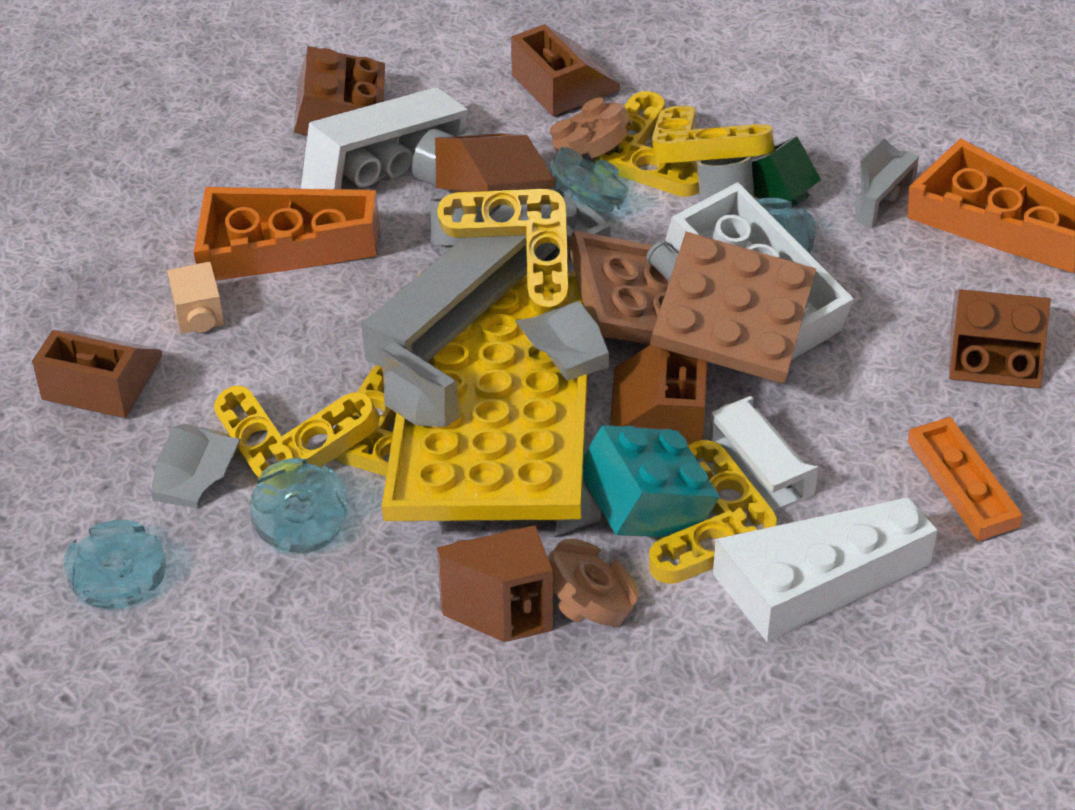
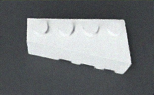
M435 87L309 122L301 189L371 190L368 186L385 177L393 180L409 169L419 141L429 130L438 129L453 136H459L464 133L468 109L441 89Z
M907 497L718 538L715 540L713 575L766 642H769L931 565L938 530Z

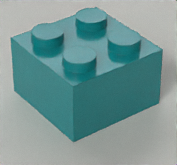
M602 425L584 454L583 479L615 535L669 536L705 521L720 498L708 479L706 471L700 466L689 449L687 441L679 431Z

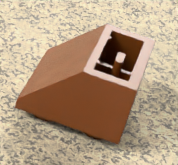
M546 24L511 36L512 76L552 116L584 105L591 99L604 97L620 90V84L577 42Z
M307 46L297 86L294 133L308 136L309 122L384 102L385 63L375 61L369 57H357L335 52L328 48L320 49Z
M494 133L435 137L436 188L453 190V193L555 188L554 177L528 135Z
M964 289L955 290L950 327L949 379L1041 389L1051 298Z
M52 330L32 360L42 400L126 418L160 361L162 351L157 348L83 332Z
M649 345L614 368L610 425L679 431L687 441V445L703 440L707 361Z
M536 525L520 529H509L498 534L471 540H460L449 545L437 547L440 608L443 616L503 642L553 631V570Z

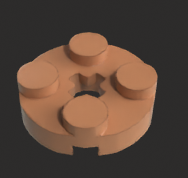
M598 97L586 102L581 108L582 112L570 119H564L555 123L549 132L553 138L552 145L559 159L566 163H577L579 160L576 155L588 152L592 159L620 144L629 134L625 126L627 124L632 126V120L625 106L620 103H605L602 97Z
M578 539L562 540L547 556L553 570V592L561 599L559 601L561 612L576 622H582L587 618L595 623L619 627L632 612L633 605L638 600L639 593L634 580L616 560L609 566L598 558L597 555L601 552V549L595 545Z

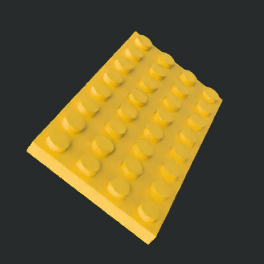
M568 271V304L579 301L584 307L575 271ZM527 274L427 362L456 380L460 418L446 427L417 426L396 413L381 506L383 521L581 519L588 374L567 381L547 353L536 349L515 322L516 320L541 315L534 311L530 305ZM543 274L544 291L541 294H543L545 301L553 300V294L556 293L553 290L552 274Z

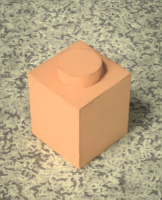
M210 262L167 270L171 297L181 334L192 331L198 333L206 332L212 327L224 325L220 296Z

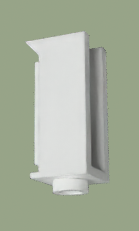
M749 396L737 402L725 404L718 410L711 412L709 440L718 443L726 450L774 513L814 496L819 466L806 464L799 458L758 408H753L754 398Z

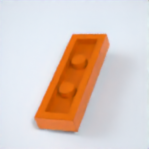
M951 416L909 429L908 444L977 541L1020 528L1023 514Z

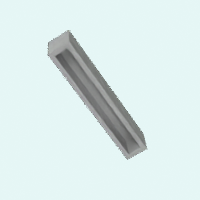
M502 205L490 217L496 222L503 223L510 220L515 211L508 205ZM521 205L522 221L528 220L527 205ZM542 205L540 212L542 218H550L552 212L551 205ZM526 235L463 238L450 248L442 257L425 269L418 277L361 324L366 361L383 367L382 359L377 349L383 350L384 346L393 341L426 362L432 359L527 274ZM543 243L537 247L535 255L538 259L544 260L557 246L553 243Z

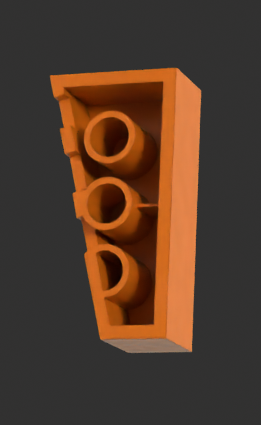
M960 138L909 186L908 219L1010 254L1071 273L1075 272V197Z
M205 187L193 251L196 264L210 262L215 281L375 257L380 229L376 190Z

